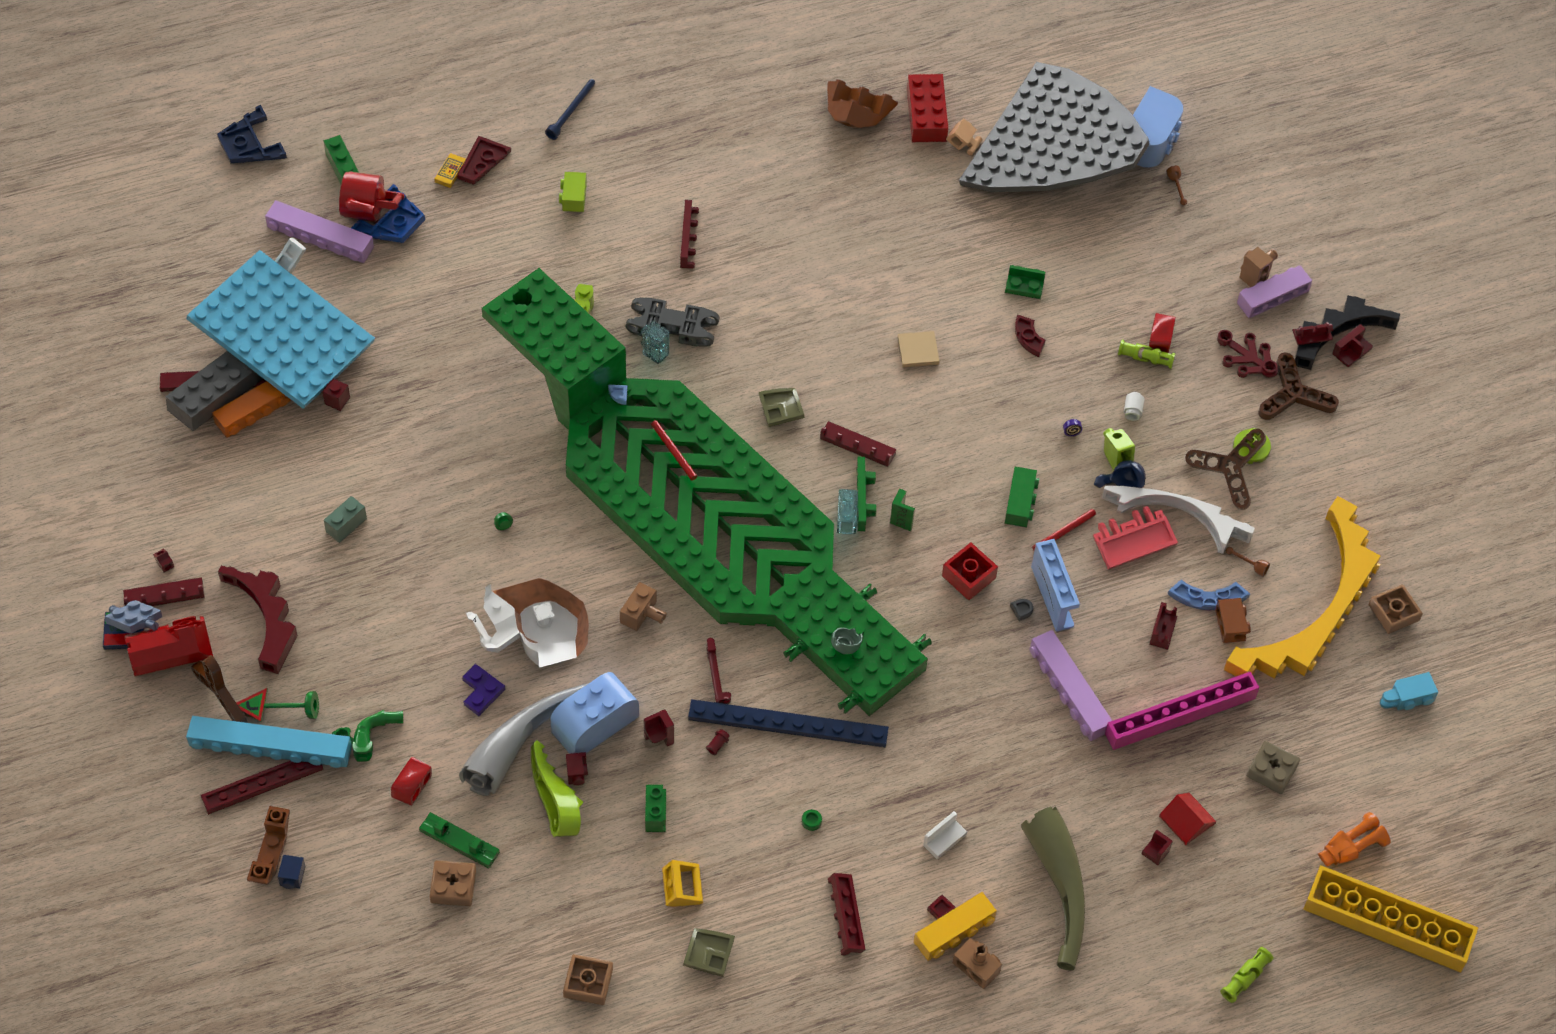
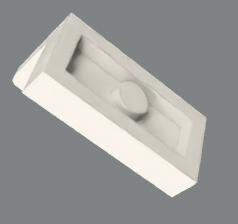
M955 811L925 835L923 846L937 860L967 835V831L956 821L957 813Z

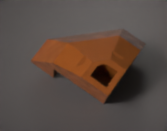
M839 79L828 81L827 84L828 111L835 121L848 127L862 128L875 126L898 105V102L893 100L891 95H873L869 92V89L861 86L859 88H850L846 85V82Z

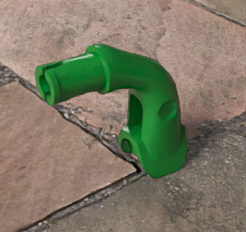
M382 710L363 719L357 725L354 741L352 742L353 754L357 762H367L373 755V742L370 741L372 728L385 726L386 724H404L403 711L385 712V710Z

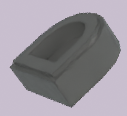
M1019 599L1010 604L1018 621L1030 617L1033 613V604L1028 599Z

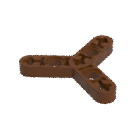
M1284 352L1278 356L1276 363L1279 368L1278 372L1283 388L1260 404L1258 414L1262 419L1270 420L1295 402L1326 413H1333L1337 410L1339 400L1336 396L1302 385L1293 355ZM1292 374L1294 379L1289 380L1285 375ZM1314 395L1317 400L1311 401L1307 396ZM1276 399H1284L1286 403L1279 404L1276 402Z
M1253 429L1228 455L1190 450L1187 452L1185 460L1192 468L1224 474L1233 504L1236 508L1245 510L1250 506L1251 498L1241 468L1265 444L1266 435L1260 429ZM1260 435L1261 440L1254 441L1253 436ZM1248 441L1254 446L1253 449L1247 444ZM1242 447L1249 449L1247 456L1239 455V450ZM1196 454V456L1199 459L1204 460V465H1202L1203 463L1199 460H1195V462L1193 463L1190 457H1194V455ZM1210 458H1217L1218 463L1216 466H1208ZM1232 461L1233 464H1236L1233 466L1235 473L1239 472V474L1232 475L1231 470L1226 468L1229 466V462ZM1236 478L1240 479L1242 482L1240 487L1233 488L1231 486L1232 481ZM1234 492H1241L1243 498H1247V500L1244 501L1243 505H1241L1239 502L1237 503V501H1239L1240 498L1238 493L1234 494Z
M210 655L202 660V662L198 661L192 665L191 669L194 675L215 694L231 720L248 723L245 715L225 687L221 668L215 658Z

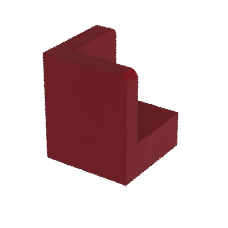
M1156 830L1151 841L1142 850V855L1156 865H1159L1170 852L1173 840Z

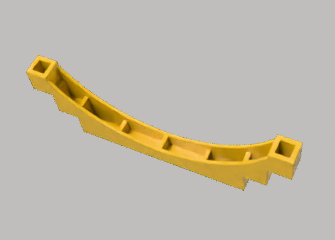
M1337 496L1325 518L1330 521L1335 532L1341 556L1340 584L1329 607L1309 627L1286 640L1255 648L1241 649L1236 646L1226 661L1225 671L1234 676H1239L1247 672H1251L1253 675L1255 670L1258 669L1275 679L1278 673L1282 674L1286 666L1304 677L1308 670L1313 671L1317 664L1316 658L1318 656L1321 658L1327 648L1325 644L1332 642L1336 634L1334 633L1335 629H1340L1345 621L1343 619L1344 615L1351 613L1354 607L1352 603L1354 600L1358 602L1363 593L1361 589L1368 587L1372 579L1370 577L1371 574H1376L1381 566L1378 563L1381 556L1366 548L1369 539H1367L1369 531L1354 523L1358 517L1355 514L1358 508L1356 505Z

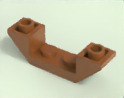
M269 806L264 822L266 830L257 861H252L247 881L268 885L276 875L287 839L290 809Z

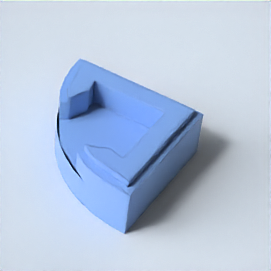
M608 385L611 398L620 404L626 405L627 385Z

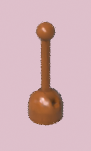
M1177 165L1171 166L1166 170L1167 176L1170 180H1175L1181 198L1180 204L1186 205L1187 200L1183 196L1178 181L1181 177V169Z
M1232 547L1226 548L1227 554H1233L1254 565V570L1257 574L1264 577L1270 567L1269 562L1265 560L1255 562L1237 553Z

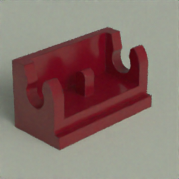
M1161 602L1149 645L1168 650L1178 617L1176 616L1177 608L1173 607L1172 611L1167 610V603Z

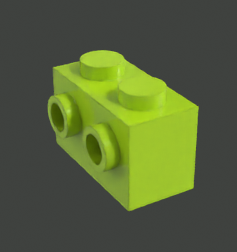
M565 172L564 179H561L560 189L563 190V193H559V204H562V211L584 212L587 187L586 173Z

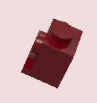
M586 752L566 754L568 785H583L585 783L584 776L588 775Z

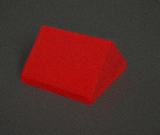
M1190 792L1177 794L1159 814V817L1185 845L1216 824V820Z

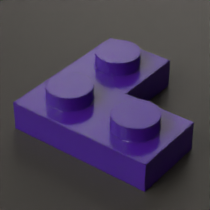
M476 663L462 676V680L474 689L464 700V706L478 716L506 690L504 684Z

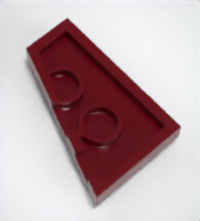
M478 136L457 175V179L472 185L476 184L511 152V147Z

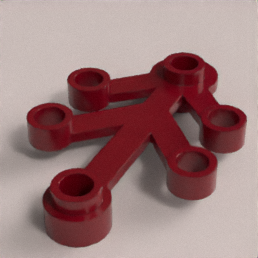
M1221 330L1218 333L1217 341L1221 346H1229L1242 355L1224 356L1222 361L1224 367L1230 368L1233 364L1254 363L1257 365L1252 367L1239 366L1237 375L1241 378L1247 377L1248 374L1259 373L1265 377L1272 378L1278 374L1279 368L1277 363L1271 360V346L1268 343L1260 344L1259 353L1263 355L1262 360L1257 355L1256 336L1253 333H1247L1244 338L1245 344L1248 345V350L1232 340L1233 334L1229 330Z

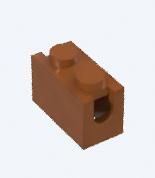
M1241 598L1218 600L1215 612L1222 642L1246 641V634L1251 632L1250 623L1246 621L1247 610L1246 606L1242 604Z

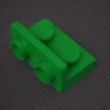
M1010 265L1005 293L1041 299L1046 272L1039 269Z

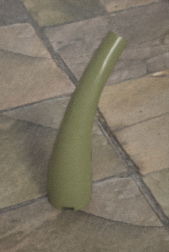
M1050 806L1035 813V817L1030 823L1025 820L1021 824V828L1047 870L1062 900L1065 915L1064 945L1060 947L1057 966L1063 970L1072 971L1075 969L1083 938L1085 922L1084 887L1071 835L1056 806L1053 809Z

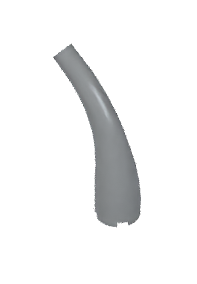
M588 683L545 697L503 723L468 758L459 773L461 782L464 783L466 780L471 785L470 790L479 795L488 796L490 792L494 794L529 735L542 723L551 718L553 711L561 702Z

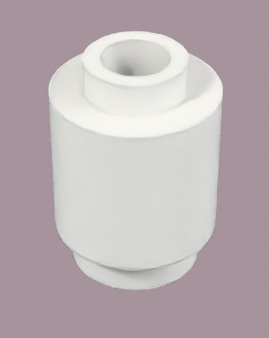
M1132 392L1126 396L1124 414L1128 420L1136 421L1142 416L1145 398L1140 393Z

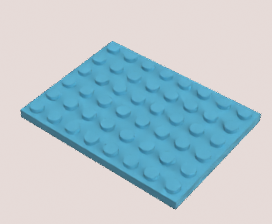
M261 250L195 307L186 318L303 409L324 390L333 378L336 379L375 340V337Z

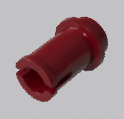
M723 729L716 731L715 737L706 746V750L712 755H717V752L724 743L729 742L728 738L730 735Z

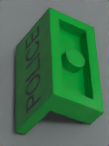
M899 488L892 502L890 524L912 531L915 508L905 505L907 491Z

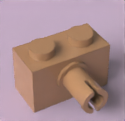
M1259 247L1249 250L1244 255L1239 278L1250 287L1255 286L1260 281L1268 280L1272 263L1278 259L1277 252L1274 249H1270L1265 253Z
M639 582L620 610V623L635 631H638L646 617L662 624L667 613L654 607L657 602V590Z
M969 938L954 954L952 963L980 987L985 989L1000 973L1002 964L997 956L988 953V947L985 946L984 948L985 944Z

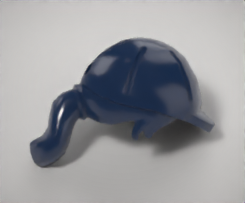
M1123 461L1115 467L1113 473L1097 476L1094 485L1097 488H1101L1104 485L1115 483L1116 486L1143 488L1146 480L1145 470L1138 462Z

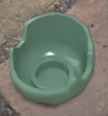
M837 628L832 633L831 643L834 649L841 654H853L860 648L863 635H858L855 628Z

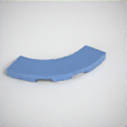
M1181 579L1168 591V595L1178 602L1201 610H1215L1218 600L1241 598L1243 602L1250 596V593L1237 582L1226 588L1207 592L1193 587Z

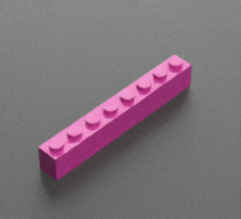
M1247 672L1108 722L1105 735L1112 749L1116 750L1256 699L1259 686L1252 673Z

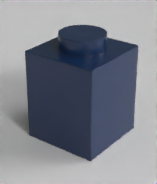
M283 855L278 873L280 886L286 889H300L306 867L303 857Z

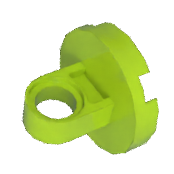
M1256 428L1246 429L1238 433L1234 439L1233 448H1235L1251 430ZM1260 435L1253 436L1254 441L1261 440ZM1267 436L1265 444L1247 462L1248 464H1253V462L1261 463L1268 458L1271 442ZM1248 441L1247 444L1253 449L1254 446ZM1242 447L1239 450V455L1243 457L1249 453L1247 447Z

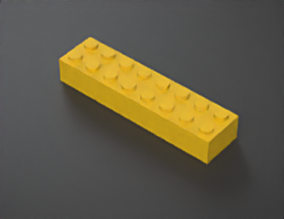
M1320 865L1303 908L1307 912L1460 973L1467 963L1478 930L1476 926Z

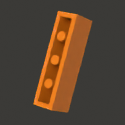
M266 381L212 412L214 423L225 437L228 438L231 435L237 434L245 427L253 425L262 417L270 415L276 409L284 407L291 399Z

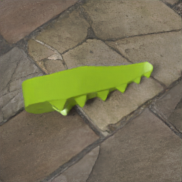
M536 740L531 746V767L536 788L549 818L551 834L554 837L577 836L581 827L579 808L583 801L575 795L576 792L564 783V779L558 777L553 772L555 767L547 763L546 758L548 755L542 752L545 746Z

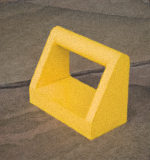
M671 860L662 868L666 906L678 907L703 904L699 864ZM692 871L694 896L683 895L681 872Z

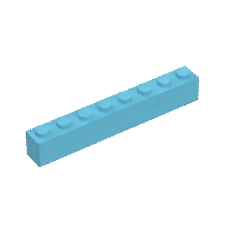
M192 716L186 735L189 746L194 749L205 748L215 752L228 751L236 755L243 753L254 757L265 756L274 760L287 759L296 763L301 761L310 762L313 765L324 764L334 768L347 767L352 750L349 736Z

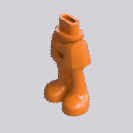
M1366 813L1362 817L1363 821L1349 832L1339 831L1324 847V850L1318 853L1319 858L1326 867L1333 863L1337 865L1338 863L1342 864L1358 858L1359 852L1374 843H1378L1381 847L1391 843L1387 830L1383 825L1379 826V819L1373 813ZM1367 831H1373L1355 843L1352 841Z

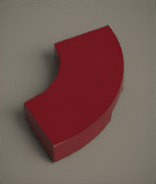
M1017 314L1015 334L1019 343L1029 353L1040 357L1046 340L1035 332V320Z

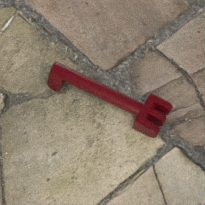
M708 638L706 650L710 663L716 703L729 704L731 702V693L722 692L715 640Z

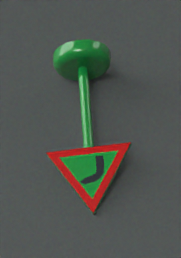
M268 688L236 702L243 713L259 722H262L264 708H304L305 714L309 719H316L319 713V698L316 691H309L305 696L304 703H265Z

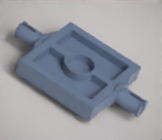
M135 600L130 601L122 608L115 605L110 606V614L105 616L106 624L131 634L143 628H150L155 631V629H158L159 624L154 621L162 618V613L159 609Z

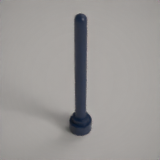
M590 79L557 122L547 127L545 134L548 138L556 140L559 137L563 124L594 86V79Z

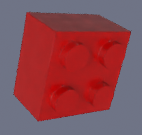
M970 542L943 564L942 577L967 600H970L996 579L998 566Z

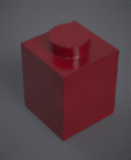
M334 378L322 391L324 404L339 411L343 409L350 399L349 386Z

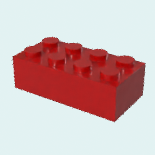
M943 74L908 75L907 96L912 143L947 142L948 119Z

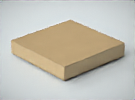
M934 331L898 334L902 368L939 365Z

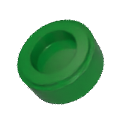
M813 809L805 811L802 815L803 827L809 831H815L820 828L822 824L821 814Z

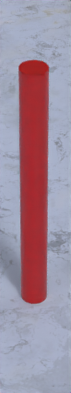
M653 421L651 423L653 429L690 480H695L697 478L696 473L658 421Z
M1090 509L1040 542L1051 539L1056 541L1096 515L1095 510Z

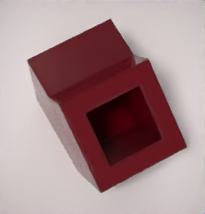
M164 548L153 554L163 573L174 568L173 561Z

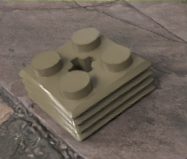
M1264 741L1246 776L1282 794L1293 776L1300 758L1268 741Z

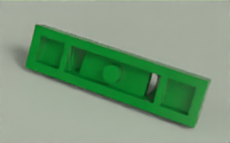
M857 457L858 531L864 532L866 530V518L875 517L877 512L876 504L866 503V485L875 484L876 472L865 470V457Z
M431 812L419 827L420 832L488 869L500 853L498 848Z

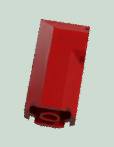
M196 616L173 621V626L171 627L167 624L158 627L155 631L148 629L125 635L134 677L202 661L210 655L213 656L204 616H200V620H196Z

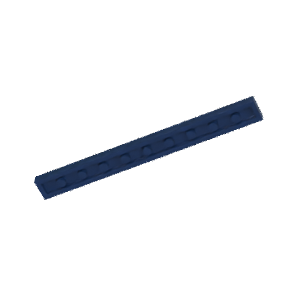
M691 699L688 720L884 748H886L889 728L888 726Z

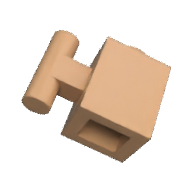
M962 119L953 127L946 140L958 150L967 145L969 147L967 154L972 156L980 145L982 138L976 136L974 139L973 135L977 129L970 122Z

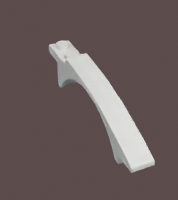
M1127 486L1104 487L1102 499L1119 505L1117 512L1121 514L1143 505H1166L1189 513L1208 529L1216 543L1218 552L1224 554L1231 537L1250 543L1253 536L1254 527L1234 520L1229 516L1221 515V507L1188 496L1155 489Z

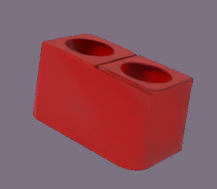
M1159 313L1155 314L1149 347L1153 350L1158 348L1162 352L1169 353L1176 317Z
M411 757L392 784L391 797L412 806L432 776L431 766Z

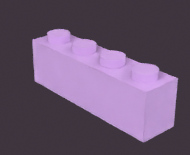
M1300 265L1295 268L1292 267L1286 270V272L1279 275L1276 274L1264 282H1258L1253 287L1243 289L1239 293L1237 304L1250 319L1309 292L1312 279Z

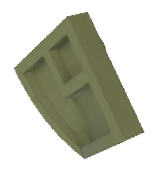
M778 388L759 392L768 427L805 418L795 388Z
M694 928L683 966L724 977L735 936Z

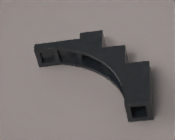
M1348 295L1343 312L1326 308L1321 324L1328 322L1333 325V331H1330L1332 338L1344 331L1356 328L1360 324L1362 326H1381L1396 330L1400 313L1366 306V299ZM1304 321L1302 327L1316 326L1320 324ZM1328 341L1298 345L1295 355L1296 366L1311 370L1317 353Z

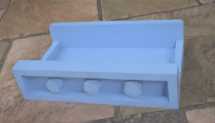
M1055 539L1038 542L1035 545L1031 568L1055 631L1073 628L1074 622L1069 610L1079 608L1080 603Z

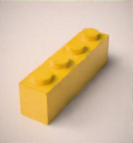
M981 892L915 933L914 943L927 961L933 958L938 959L948 948L957 947L962 942L961 940L967 936L971 938L983 926L988 927L993 924L997 910L985 894Z

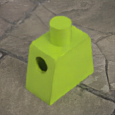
M1112 428L1106 429L1103 433L1105 437L1104 453L1114 471L1119 463L1134 461L1135 445L1123 429L1115 431Z

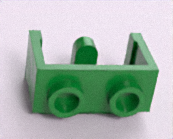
M646 785L645 832H666V789H663V785Z

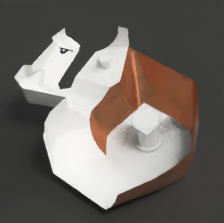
M541 578L495 591L491 590V584L485 587L483 608L496 628L497 632L493 637L488 635L477 614L473 612L466 613L468 620H472L478 630L481 646L486 651L499 653L515 640L521 638L525 653L539 668L576 658L588 644L589 622L584 602L569 591Z

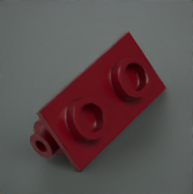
M1328 322L1316 326H1299L1297 329H1292L1297 345L1333 340L1330 332L1333 331V325Z

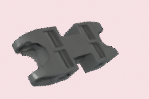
M639 297L632 300L631 308L642 316L628 319L625 327L629 332L642 337L659 340L660 333L662 332L678 335L680 344L707 347L713 344L715 338L713 334L703 328L717 325L720 317L716 312L704 307L686 304L684 312L667 309V301Z

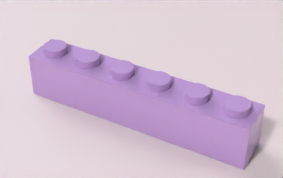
M276 200L265 215L267 227L271 230L282 232L289 237L298 238L305 243L314 244L321 249L330 250L337 255L346 256L353 261L364 263L374 248L373 237Z
M1050 630L1033 638L1030 646L1032 657L1038 660L1042 672L1046 673L1050 678L1051 686L1057 689L1062 703L1068 706L1072 718L1078 721L1083 735L1087 736L1090 741L1105 735L1107 723L1112 720L1054 631Z

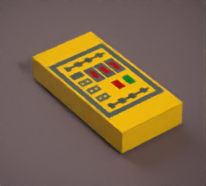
M450 153L434 178L435 183L451 188L466 159Z

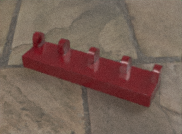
M685 200L680 268L687 269L695 268V263L688 261V255L694 256L696 254L695 249L689 248V242L697 240V235L690 234L691 227L698 226V221L691 219L692 214L699 213L698 207H692V200Z
M830 421L827 422L825 427H822L820 432L821 440L886 467H889L896 454L895 448Z
M202 577L123 590L125 606L130 601L135 600L149 606H158L205 598Z
M833 873L828 878V883L832 884L833 894L831 895V900L835 901L836 906L834 918L839 923L840 931L837 935L842 940L843 948L840 950L841 955L862 953L866 949L852 874Z

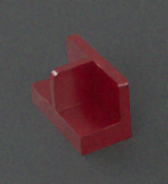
M1361 324L1335 343L1332 352L1347 367H1350L1373 348V345L1363 338L1366 328Z
M666 709L644 718L645 740L650 739L654 744L664 740L668 747L674 744V723Z

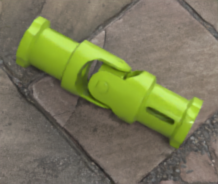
M1123 339L1118 351L1119 356L1121 354L1131 356L1134 360L1149 362L1148 360H1150L1154 365H1165L1169 369H1172L1176 354L1174 352L1172 354L1162 352L1158 348L1153 350L1151 347L1139 343L1136 345L1127 343ZM1142 347H1144L1141 359L1138 357L1139 350Z
M1260 947L1257 950V954L1252 959H1248L1239 971L1233 975L1232 981L1220 990L1222 996L1227 1001L1234 1003L1237 1000V996L1242 991H1246L1255 979L1260 976L1263 968L1274 960L1273 955L1266 948Z

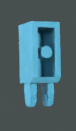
M1430 672L1396 680L1393 689L1383 693L1380 705L1385 709L1396 707L1397 710H1410L1422 704L1430 705L1435 701L1438 690Z

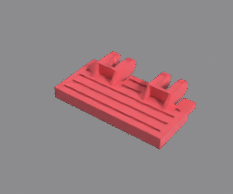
M1143 507L1142 511L1147 521L1145 524L1139 511H1132L1134 520L1119 525L1122 532L1115 519H1110L1108 523L1113 533L1112 536H1110L1103 522L1098 524L1100 532L1093 534V537L1108 570L1172 547L1178 543L1162 509L1154 512L1155 520L1149 507Z

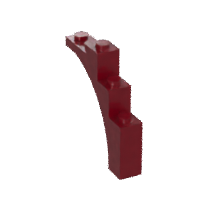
M221 565L218 570L220 581L242 589L255 601L263 613L266 621V635L258 658L259 666L262 670L279 674L298 636L296 626L288 621H284L289 612L287 601L282 597L276 596L281 586L279 576L273 572L261 570L258 576H255L250 572L244 573L234 567Z

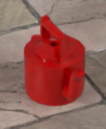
M350 171L346 172L342 179L339 195V212L345 218L377 222L383 208L397 209L398 204L405 196L403 193L386 191L384 189V179L381 175Z

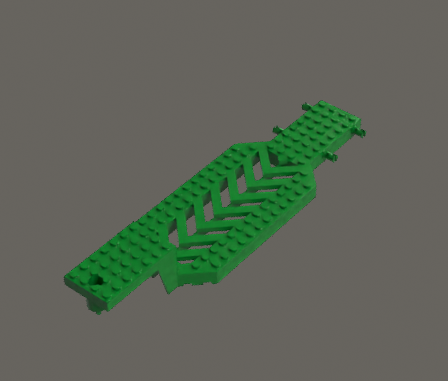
M540 268L481 308L482 317L545 376L557 419L569 430L566 453V477L719 624L739 623V625L750 626L767 624V626L776 627L794 644L783 652L785 658L789 656V661L792 662L803 653L848 696L838 703L840 710L844 708V714L848 713L857 704L870 717L926 671L928 658L921 651L932 644L931 639L925 640L926 634H923L912 644L867 602V600L877 594L876 588L871 589L872 584H868L857 593L833 571L834 523L680 380L626 378V347ZM608 385H627L626 405L620 404L611 398ZM637 403H641L643 406H635V405H636ZM657 420L668 429L664 431L675 446H687L693 452L681 453L692 469L712 470L719 477L697 476L695 480L691 481L688 476H677L670 468L682 467L671 452L653 453L644 445H665L654 429H627L620 421L653 422ZM602 430L600 449L590 438ZM616 430L628 440L626 473L614 462ZM641 453L654 465L651 496L639 486ZM666 478L679 488L677 521L664 510ZM696 492L738 494L744 501L706 500L705 502ZM692 502L705 513L703 546L690 534ZM721 516L764 518L771 526L732 524L731 526ZM718 526L731 537L729 570L716 559ZM748 541L789 542L797 550L758 549L757 551ZM744 551L757 562L756 596L742 584ZM773 565L801 566L806 568L799 574L783 575ZM771 575L782 587L769 597ZM837 628H855L858 635H863L861 646L855 653L844 655L834 649L831 638L832 633Z

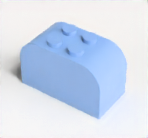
M1151 86L1133 114L1150 143L1137 165L1148 168L1159 165L1166 154H1170L1173 142L1176 143L1180 135L1178 132L1182 126L1181 117L1183 113V105L1177 97Z
M613 672L604 673L556 707L550 719L551 733L569 754L588 753L639 717V701Z

